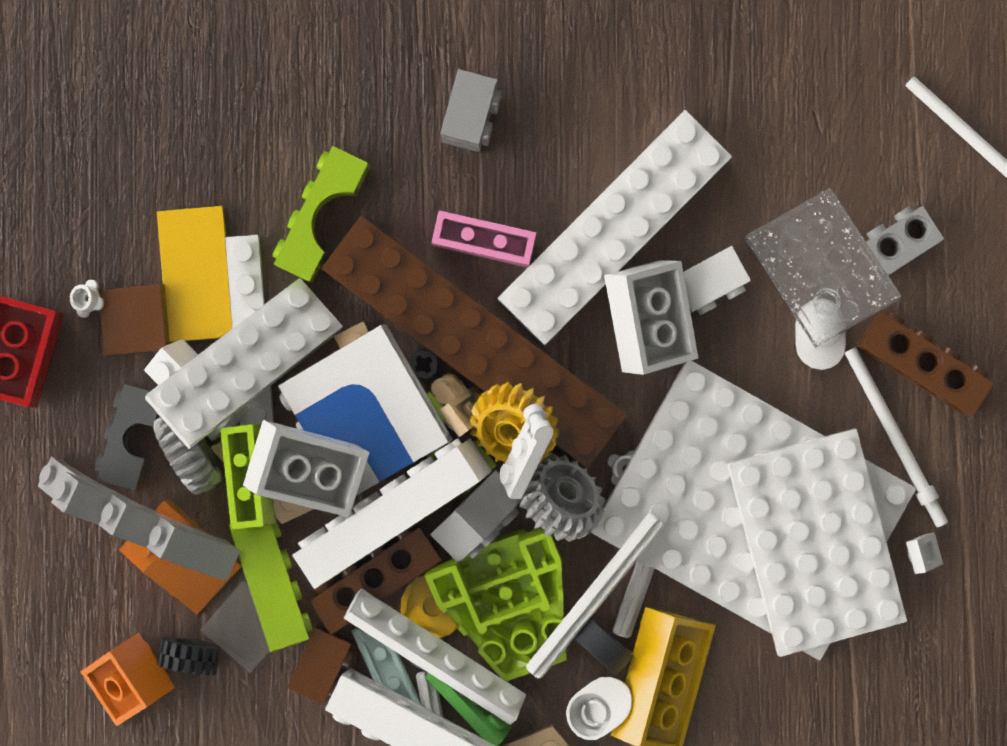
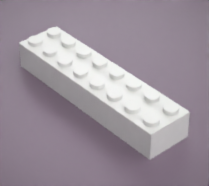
M684 110L498 297V301L545 346L606 285L604 275L620 271L732 156Z

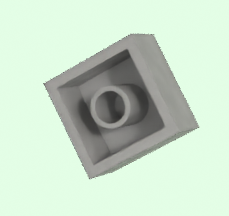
M458 69L440 132L442 143L480 153L482 145H489L493 130V122H490L489 118L491 113L497 115L502 98V90L497 89V79Z
M497 470L485 479L430 534L458 563L467 555L473 559L497 537L499 531L504 526L508 525L519 514L515 507L522 499H511L508 497L500 481V473Z

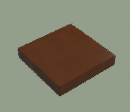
M164 284L99 290V295L104 300V306L100 310L104 356L154 352L170 344Z

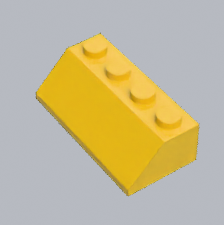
M645 607L632 652L634 657L631 659L624 682L632 694V708L629 716L623 723L611 731L610 736L635 746H683L716 625L675 613Z

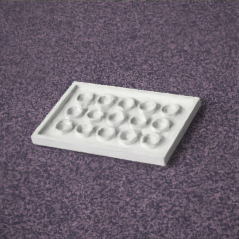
M853 428L727 463L776 652L779 657L907 622L857 429Z

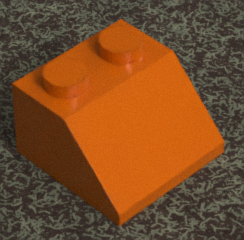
M139 632L80 671L116 726L147 708L175 688L168 672L157 665L158 660L152 653L150 645L142 638Z

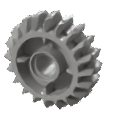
M161 417L154 421V432L156 434L155 437L159 441V446L162 448L176 475L191 493L199 495L203 492H208L222 481V472L205 438L188 449Z
M553 453L544 458L541 463L539 462L519 507L527 509L526 518H532L535 521V528H543L545 537L554 534L557 541L565 538L568 542H571L576 538L580 540L598 526V522L605 512L602 507L606 500L600 496L603 489L595 485L597 477H590L586 473L587 468H580L577 460L569 462L566 455L558 458Z

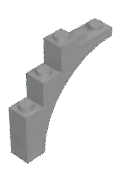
M51 456L48 464L43 467L40 473L38 487L53 498L51 503L62 512L95 523L114 537L146 547L160 559L227 581L240 553V550L228 541L143 506L96 482L58 458Z

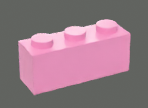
M439 211L431 243L434 247L528 268L536 232Z

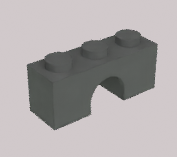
M124 384L123 390L118 389L113 403V408L117 409L114 421L108 422L104 434V439L108 440L105 453L100 452L95 465V471L99 472L97 480L134 491L141 490L150 458L140 456L131 449L129 435L132 429L139 424L154 427V421L160 418V415L145 399L146 394L151 390L130 384Z

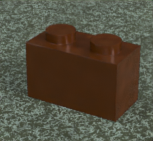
M317 625L312 632L287 689L323 705L327 697L331 698L339 681L336 677L341 667L348 669L355 654V651L350 649L353 640L338 633L331 635L327 628Z

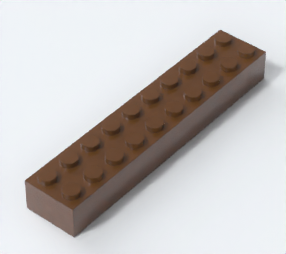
M362 216L359 217L321 268L483 391L490 390L496 384L502 386L509 382L513 388L521 383L524 391L534 388L533 395L537 398L545 396L543 404L545 406H553L551 415L558 418L557 425L555 426L559 429L556 445L586 468L591 465L627 416V414Z

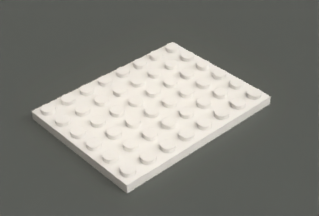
M693 361L685 362L604 505L603 509L605 512L598 522V526L591 533L621 549L648 514L654 515L664 526L638 559L771 633L727 463L824 437V435ZM865 459L887 542L916 488ZM830 643L803 650V652L821 661Z

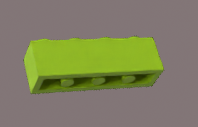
M277 520L274 525L231 530V524H229L235 547L240 550L238 556L270 653L309 640L307 633L313 631L307 612L301 614L297 601L302 600L297 581L290 582L287 569L292 568L287 550L280 551L276 538L282 537Z

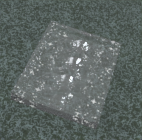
M831 188L752 231L745 237L746 242L815 348L899 301L902 297Z

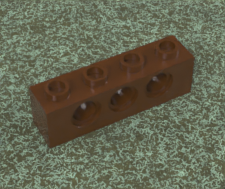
M887 311L886 314L883 312L875 314L855 347L965 417H973L994 385L992 381L987 379L989 374L974 364L968 367L960 362L961 356L946 346H943L942 349L936 347L931 343L933 338L917 328L914 332L903 326L905 320L895 313ZM895 335L901 336L905 341V349L900 354L894 352L891 348V340ZM923 353L929 354L933 359V366L929 371H924L919 366V358ZM952 370L956 371L961 378L960 385L956 389L951 388L947 383V376Z
M410 526L395 536L398 541L388 548L383 544L367 554L370 560L359 566L355 562L341 571L340 574L343 578L333 585L328 580L313 590L315 597L309 602L331 635L349 623V621L344 619V616L350 604H345L339 599L338 592L340 588L350 587L355 593L362 588L382 601L442 561V556L422 526L415 530ZM403 549L409 552L411 556L410 565L407 567L397 566L393 561L395 551ZM370 568L379 569L384 576L383 583L377 586L369 584L366 580L367 570Z

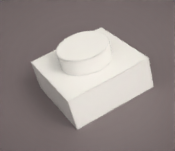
M935 532L921 535L906 542L908 557L913 565L915 574L925 573L943 565Z

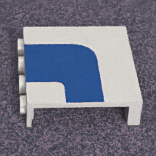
M387 324L378 326L278 386L282 392L279 396L282 404L288 411L292 410L298 420L296 423L297 429L353 443L369 452L356 495L453 440Z

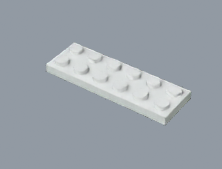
M299 278L147 393L145 399L187 448L190 449L339 333L343 326Z

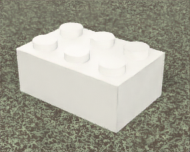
M659 260L604 275L622 372L644 375L698 359L681 261Z
M263 420L243 486L256 495L350 517L369 452L353 443Z

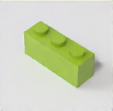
M262 424L220 428L231 530L276 524L273 498L256 495L243 486Z

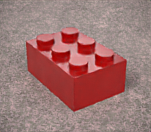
M0 295V400L28 408H38L64 313Z

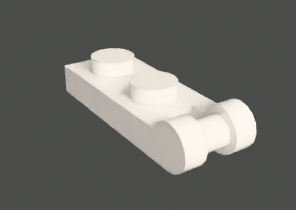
M532 404L524 410L523 415L526 421L518 438L512 444V450L506 463L500 469V481L508 497L511 499H522L553 436V428L550 422L545 420L546 414L542 406L538 404Z

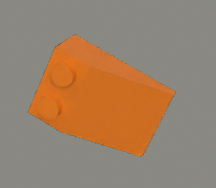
M171 499L164 500L155 510L167 517L206 532ZM126 541L119 549L144 574L196 614L209 603L242 567L236 560L227 581L160 559L146 547Z

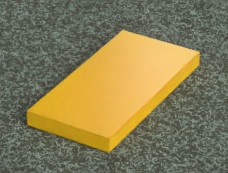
M214 206L157 211L169 343L180 339L194 341L221 338L232 330L224 207Z

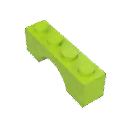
M332 146L330 152L324 151L316 167L320 172L315 182L310 180L302 194L305 202L300 211L295 210L287 225L291 230L285 241L280 239L272 256L276 258L274 265L312 284L327 256L318 244L315 236V221L319 211L334 198L356 196L370 169V165L367 162L335 146Z

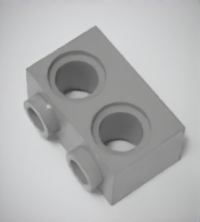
M910 205L894 216L897 222L888 228L882 223L866 234L869 240L864 242L862 246L882 277L890 275L944 240V237L923 206L913 210ZM911 221L921 226L922 234L919 239L911 237L908 233L907 227ZM883 239L891 241L894 245V253L891 257L883 255L880 251V243Z

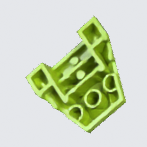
M520 529L497 537L473 559L467 555L458 563L452 557V560L443 562L425 573V579L437 606L443 613L447 612L458 624L457 629L463 636L467 635L475 643L479 654L506 682L530 673L526 668L527 664L564 619L562 558L552 534L545 537L544 529H535L529 532ZM566 649L553 665L567 660Z

